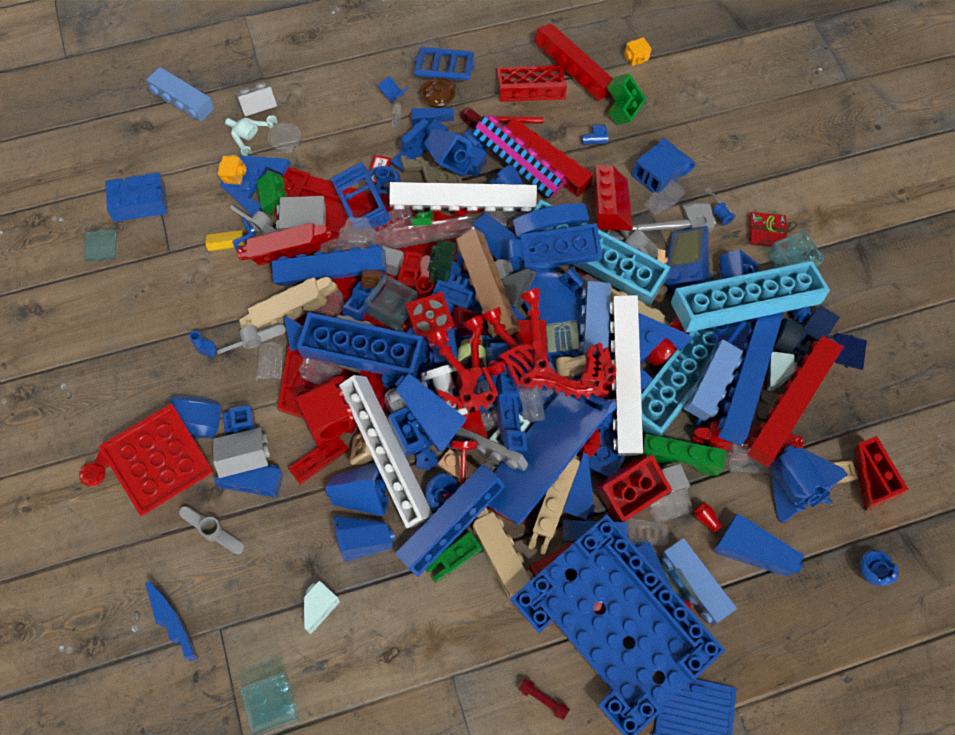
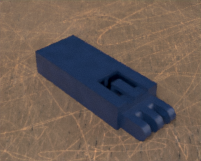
M819 305L804 327L798 344L790 353L796 358L794 362L798 364L799 361L803 360L806 353L809 355L812 353L808 349L812 343L808 340L804 346L802 345L806 338L809 336L811 337L810 340L814 339L819 342L822 335L828 337L840 316Z

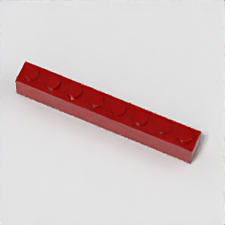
M823 335L819 342L816 340L813 342L809 349L812 353L810 355L806 353L801 361L803 367H797L792 375L795 378L794 381H788L784 388L786 391L785 395H779L775 402L778 406L776 409L771 408L767 414L768 422L761 423L757 430L759 436L757 438L753 436L749 442L748 447L751 449L747 456L768 468L770 467L844 346Z

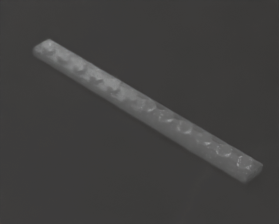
M514 209V212H503V210L487 212L489 216L506 228L514 227L513 220L528 214L521 212V209ZM485 213L436 221L428 226H407L333 239L322 243L318 252L329 254L332 253V250L338 249L344 252L350 251L352 247L366 249L369 245H379V247L384 246L394 249L456 238L474 229L472 224Z

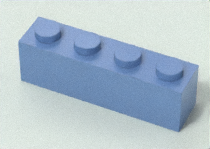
M161 67L146 79L152 94L160 96L167 103L170 102L179 111L186 112L192 119L195 118L201 122L214 110L209 96Z
M588 281L586 287L582 288L581 298L585 299L584 305L581 306V317H584V323L580 324V335H583V342L579 343V353H582V356L586 355L589 347L599 342L603 344V349L608 347L611 283ZM593 352V357L597 359V355Z
M723 339L714 346L684 407L686 411L703 421L716 415L719 409L717 407L718 402L725 397L727 392L725 388L734 378L732 373L742 361L740 358L742 350Z
M684 538L668 548L660 556L663 566L673 573L675 582L680 588H684L688 594L689 601L698 607L701 611L702 619L707 624L710 623L713 627L737 609Z

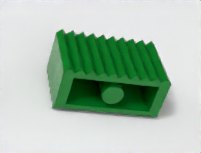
M269 171V173H266L256 182L262 211L274 215L273 210H277V205H280V197H287V194L284 191L283 177Z

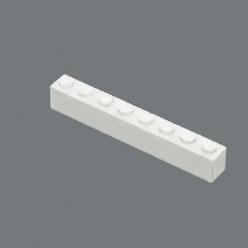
M390 182V207H394V210H405V207H412V210L421 211L423 208H430L431 211H441V208H448V211H459V208H467V211L475 212L478 209H485L486 212H495L496 209H503V212H514V209H521V212L529 213L536 207L537 185Z
M638 295L614 296V303H610V314H614V321L611 322V333H615V340L611 341V352H615L616 359L612 360V364L617 368L616 379L612 384V391H616L617 399H613L616 402L614 411H617V418H613V431H618V438H614V450H618V456L643 455Z
M353 375L339 385L345 396L344 398L352 410L353 417L406 528L419 527L433 513L367 377Z

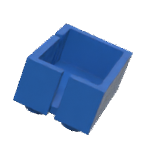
M160 172L126 177L125 181L122 178L105 181L107 211L113 222L168 214L166 188Z

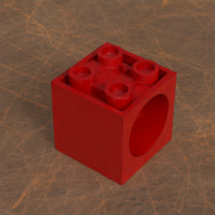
M334 381L296 397L316 446L353 430L352 423L355 421L352 416V410L349 404H346L341 387L336 388Z

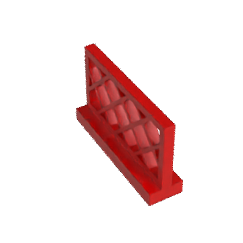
M560 65L497 67L500 102L566 99L567 83L564 79L563 68ZM559 71V73H558L557 75H554L553 73H551V72ZM535 72H541L542 74L539 76ZM501 73H508V74H510V75H508V76L506 77V76L502 75ZM531 76L534 80L530 81L528 78ZM548 76L551 79L548 81L544 77ZM513 77H515V78H517V79H519V80H517V81L515 82V81H513V80H511V79H512Z

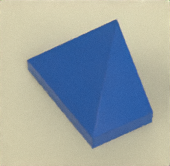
M286 316L284 321L290 349L295 351L297 350L304 326Z

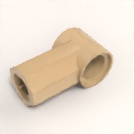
M585 355L575 358L561 357L556 359L557 373L570 380H573L574 376L583 374L586 362Z

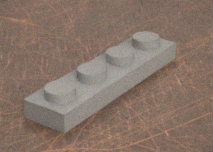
M462 427L456 433L459 439L477 440L478 446L475 450L481 455L488 454L493 460L497 462L503 461L514 470L518 468L525 471L528 466L523 455L518 452L507 450L506 447Z

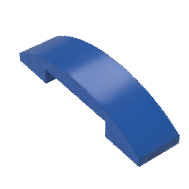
M563 204L525 214L513 220L516 236L519 238L520 234L533 233L537 230L571 223V226L589 222V216L585 204Z
M500 375L497 385V418L503 443L507 450L526 452V434L520 428L517 404L520 388H515L510 376Z

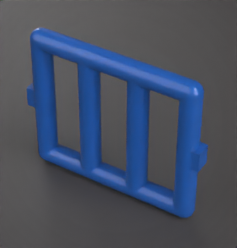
M421 47L418 57H415L416 66L414 74L421 77L469 80L471 70H474V52ZM425 54L435 55L431 70H422ZM441 55L451 56L448 72L438 71ZM457 57L467 58L464 73L455 72Z

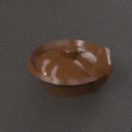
M445 78L431 79L423 84L420 94L422 99L430 106L442 108L454 99L456 85Z

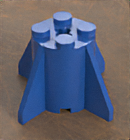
M789 446L783 450L781 456L773 460L769 471L772 475L777 517L781 523H785L799 511H805V506L811 505L813 508L821 502L831 504L833 501L829 497L830 492L828 490H833L832 487L848 475L842 467L804 448Z

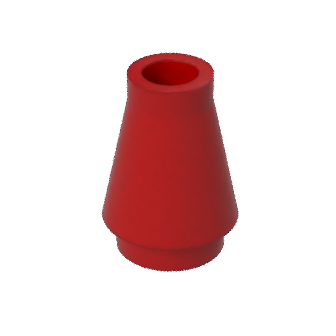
M703 502L693 510L694 517L713 533L723 526L710 504L708 505L706 502Z

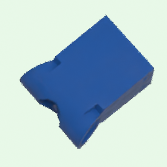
M663 137L658 145L636 160L632 177L657 197L679 177L691 172L696 162Z

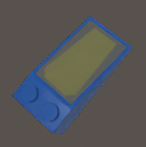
M708 226L672 232L667 265L671 268L666 279V286L672 295H674L676 288L709 282Z

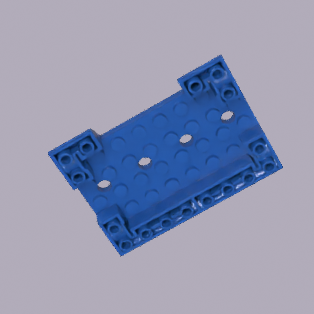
M607 514L510 598L538 634L553 621L608 686L610 691L598 706L622 735H637L662 712L660 708L687 682L695 680L726 651ZM567 569H572L576 572V579L574 581L566 579L565 571ZM596 602L602 603L605 607L602 615L594 612L593 607ZM626 636L631 637L634 641V646L631 649H626L623 646V639ZM655 671H660L663 674V682L661 684H656L652 679Z

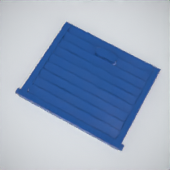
M698 679L690 680L660 708L662 712L656 717L655 733L652 732V735H732L737 688Z

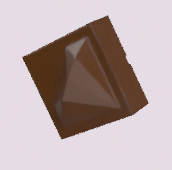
M362 270L361 288H380L381 270Z

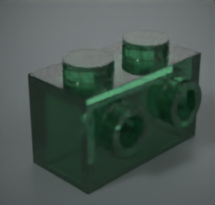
M438 239L437 246H433L431 257H434V260H429L427 271L431 272L429 282L437 283L438 280L448 282L457 243Z

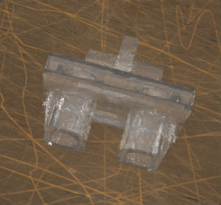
M535 385L533 390L529 386L526 389H520L519 396L522 401L523 419L529 422L545 420L543 408L545 401L542 400L541 389L537 385Z

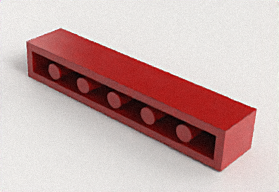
M550 23L537 29L533 42L598 101L612 96L607 87L613 78L558 28Z
M515 118L505 125L512 131L511 134L514 137H519L525 142L524 145L526 147H531L537 151L538 157L549 161L551 168L557 169L565 175L563 178L567 182L563 187L572 194L579 197L591 186L593 174L588 169L583 168L574 159L565 155L563 151L558 150L549 141L541 138L535 131L530 130Z

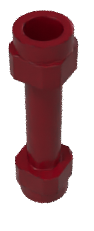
M525 678L518 690L526 697L531 695L553 710L555 717L564 720L570 708L562 701L560 704L535 688L534 682Z

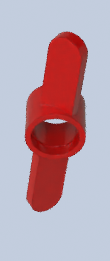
M428 255L421 259L420 278L415 282L418 299L430 296L434 291V282L431 279L432 258ZM424 285L431 287L427 291H422L419 289L421 286Z

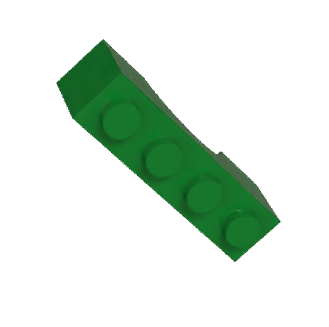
M646 434L643 439V455H653L658 464L664 462L684 463L694 467L698 473L718 476L724 468L726 450Z

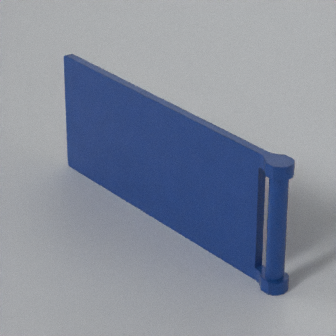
M561 391L526 433L527 451H515L522 454L527 461L528 466L525 471L518 468L514 470L507 466L505 462H502L494 472L506 487L488 507L520 525L607 415L615 410L616 402L590 394V398L587 400L602 406L603 409L600 411L570 396L566 397L564 392Z

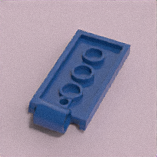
M597 223L520 234L519 239H512L507 242L509 262L518 263L524 260V270L598 261L603 258Z

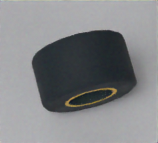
M788 318L781 320L773 349L780 353L790 354L802 336L803 326Z

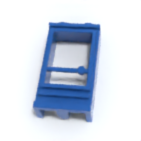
M363 162L331 178L353 228L359 236L368 234L371 230L383 226L392 220ZM366 179L368 185L352 194L348 193L345 197L343 190ZM370 188L379 208L356 220L347 199H351L353 196Z

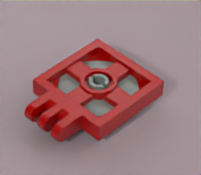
M443 292L405 303L417 336L428 339V335L440 329L446 328L448 331L455 328ZM428 339L430 348H433L434 343H431V341Z

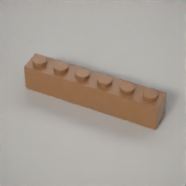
M474 228L456 239L458 243L457 249L463 256V265L469 272V281L475 288V297L478 303L481 304L482 315L494 308L500 307L502 314L500 316V323L506 326L505 330L510 335L521 331L485 236ZM487 322L489 334L502 341L503 338L493 331V325Z

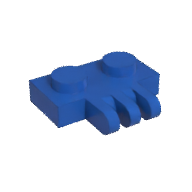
M451 273L447 283L440 280L437 281L432 295L443 292L446 301L455 307L460 306L468 309L474 296V292L466 290L469 284L468 278H465L462 284L463 276L458 275L457 280L454 281L456 274Z

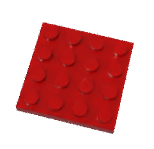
M172 403L98 446L141 517L215 473Z

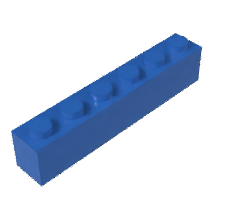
M369 245L366 249L352 247L350 251L344 252L338 249L332 250V253L329 254L316 252L314 256L300 254L296 255V258L291 259L289 257H279L277 261H272L273 282L276 285L285 286L303 283L305 280L312 278L319 280L324 277L339 279L362 276V270H381L382 273L387 272L386 252L379 245Z
M482 464L431 515L424 525L400 547L395 555L409 570L419 577L506 486L496 474Z

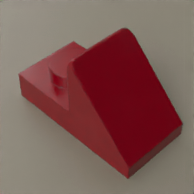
M460 306L454 308V326L457 327V334L460 336L472 335V331L466 328L464 322L481 314ZM483 318L481 335H486L487 322Z

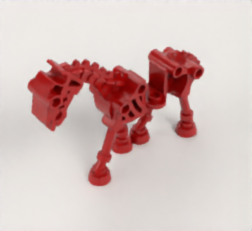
M538 287L521 295L525 303L528 302L530 306L527 316L530 317L531 345H519L505 330L506 326L500 323V316L502 315L500 307L464 322L466 328L473 333L472 338H469L468 342L471 346V369H466L451 352L452 348L450 345L447 346L446 342L448 341L446 337L448 335L446 328L427 336L431 343H435L436 347H439L440 350L438 352L440 355H444L460 374L462 389L458 397L451 396L442 390H438V397L443 396L445 402L448 400L451 402V406L457 404L458 409L466 407L468 411L471 410V407H475V410L478 411L480 406L488 409V405L498 396V392L489 374L491 373L492 377L505 370V366L515 388L526 389L529 386L533 390L535 385L539 389L546 385L547 390L553 387L556 393L563 391L566 397L573 394L576 399H579L581 395L588 399L590 394H594V396L608 394L609 391L604 390L602 386H609L614 383L617 368L612 364L608 347L603 349V344L600 342L592 345L587 350L584 373L579 381L567 379L554 372L548 366L549 361L542 351V342L539 334L538 317H540V311H538L540 290ZM484 318L486 322L493 325L495 334H499L512 349L495 359L500 362L492 360L487 364L490 367H483L481 369L479 345H481L480 336ZM593 352L597 355V359L593 357ZM483 373L490 391L476 395L473 393L478 378Z

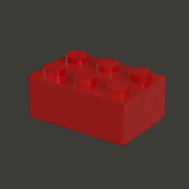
M642 455L595 485L613 520L622 523L672 491L653 455Z

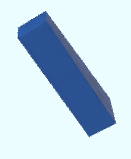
M412 108V126L419 123L423 118L429 124L434 119L438 122L454 121V109Z

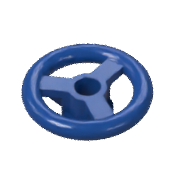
M378 166L369 171L371 177L374 174L376 175L378 183L375 186L379 194L390 193V188L381 189L383 185L390 182H401L399 173L389 166Z

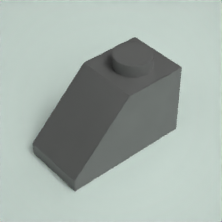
M525 269L503 278L502 283L510 303L522 306L523 299L521 295L529 291L537 274L536 271Z

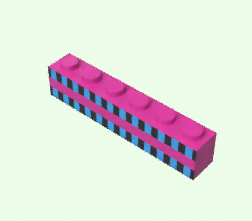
M483 115L472 133L508 164L514 166L533 185H537V188L546 196L555 198L567 182L563 178L565 175L561 171L551 168V163L544 158L538 157V152L533 148L526 147L524 145L525 142L521 138L514 137L508 127H502L495 116Z

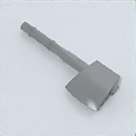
M690 203L682 205L686 220L633 225L632 230L638 229L642 232L664 229H692L708 226V232H712L716 221L712 215L710 203Z

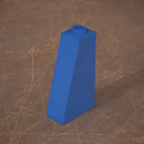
M409 373L406 377L402 375L395 383L397 386L395 392L435 448L442 452L467 419Z
M739 513L732 519L713 551L716 554L786 577L791 576L793 573L798 574L803 566L801 562L804 557L803 554Z

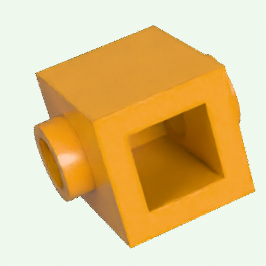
M644 37L630 41L626 44L624 57L631 66L642 64L649 60L652 48Z
M236 155L223 156L218 166V176L224 183L241 185L243 175L246 173V165Z

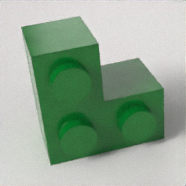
M631 74L616 76L607 87L615 99V103L608 111L615 124L632 122L647 99Z

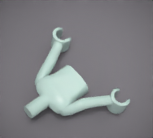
M273 115L268 116L266 121H255L249 118L240 119L238 122L227 118L225 121L226 125L232 127L231 135L240 147L242 156L252 155L250 147L244 145L239 137L250 141L258 131L257 126H268L270 129H273V123L278 124L276 117Z

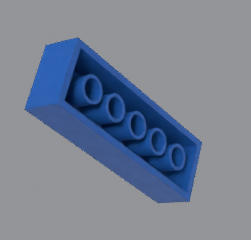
M308 312L297 350L301 357L396 378H400L402 375L406 377L409 373L416 379L425 343L422 336Z

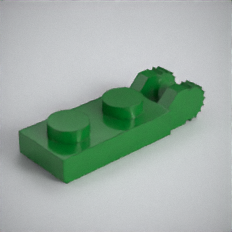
M431 210L417 211V215L412 218L413 226H428L434 222V214Z
M469 532L444 550L427 567L426 572L433 571L441 563L444 569L432 579L437 583L446 577L448 573L450 575L482 551L483 547L472 533Z

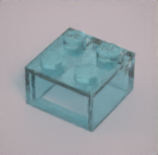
M805 230L774 242L768 253L777 268L813 261L818 269L825 259Z
M385 274L365 300L366 314L398 331L409 316L405 303L418 300L417 291ZM385 284L384 289L381 291V293L378 295V297L375 299V301H374L373 303H371V301L373 300V298L376 296V294L379 292V290H380V289L382 288V286Z
M284 672L240 688L251 734L260 735L300 720L289 677Z

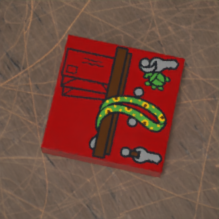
M751 212L749 215L750 245L786 248V215Z

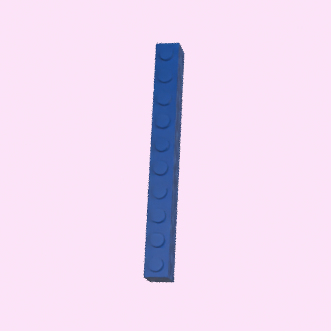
M784 312L751 319L750 325H753V327L749 328L746 339L749 340L748 343H744L742 348L744 356L740 357L742 361L738 366L739 372L736 371L732 382L735 384L734 387L731 386L727 395L730 400L725 403L722 413H725L724 418L721 417L717 427L720 429L719 438L742 446L747 438Z

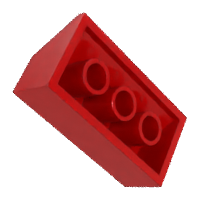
M595 165L593 188L595 218L598 229L632 231L628 180L614 166Z

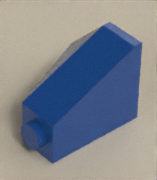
M433 129L424 142V145L437 164L463 177L466 176L474 164L471 141L456 132Z
M375 462L333 476L326 486V495L330 497L332 505L383 516L389 506V497H385L386 484Z
M333 517L340 552L345 562L393 548L392 541H395L393 529H388L387 523Z

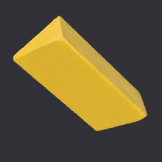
M243 230L206 235L205 245L207 250L235 248L232 241L243 237ZM244 241L239 243V246L244 245Z

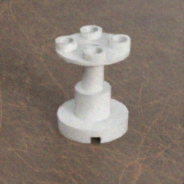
M445 365L420 374L422 381L432 379L436 394L438 390H442L454 396L452 389L455 388L451 373L455 372L456 369L452 368V365ZM456 404L451 406L461 415L470 412L466 407L458 409Z

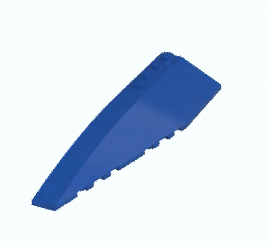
M487 213L483 214L472 224L473 227L484 234L491 255L496 260H509L507 242L519 238ZM524 260L518 263H511L514 273L524 270ZM555 267L534 270L537 274L529 290L537 287L540 290L538 306L540 317H538V320H546V337L548 338L547 327H564L566 324L577 323L579 343L583 342V335H580V324L584 323V317H581V306L585 302V299L581 298L582 291L576 289L571 292L559 279L563 274ZM523 301V304H525L526 307L528 308V310H530V306H529L528 302L525 303V302ZM609 319L608 349L612 361L616 359L615 352H611L610 339L615 335V333H611V322L613 320ZM567 326L564 329L567 331V349L572 346L570 328ZM556 328L555 345L565 356L564 329ZM559 331L561 332L560 335H561V347H562V350L560 349V337H559V333H556V332H559ZM647 357L640 363V366L645 362ZM612 391L605 397L608 398L614 391Z

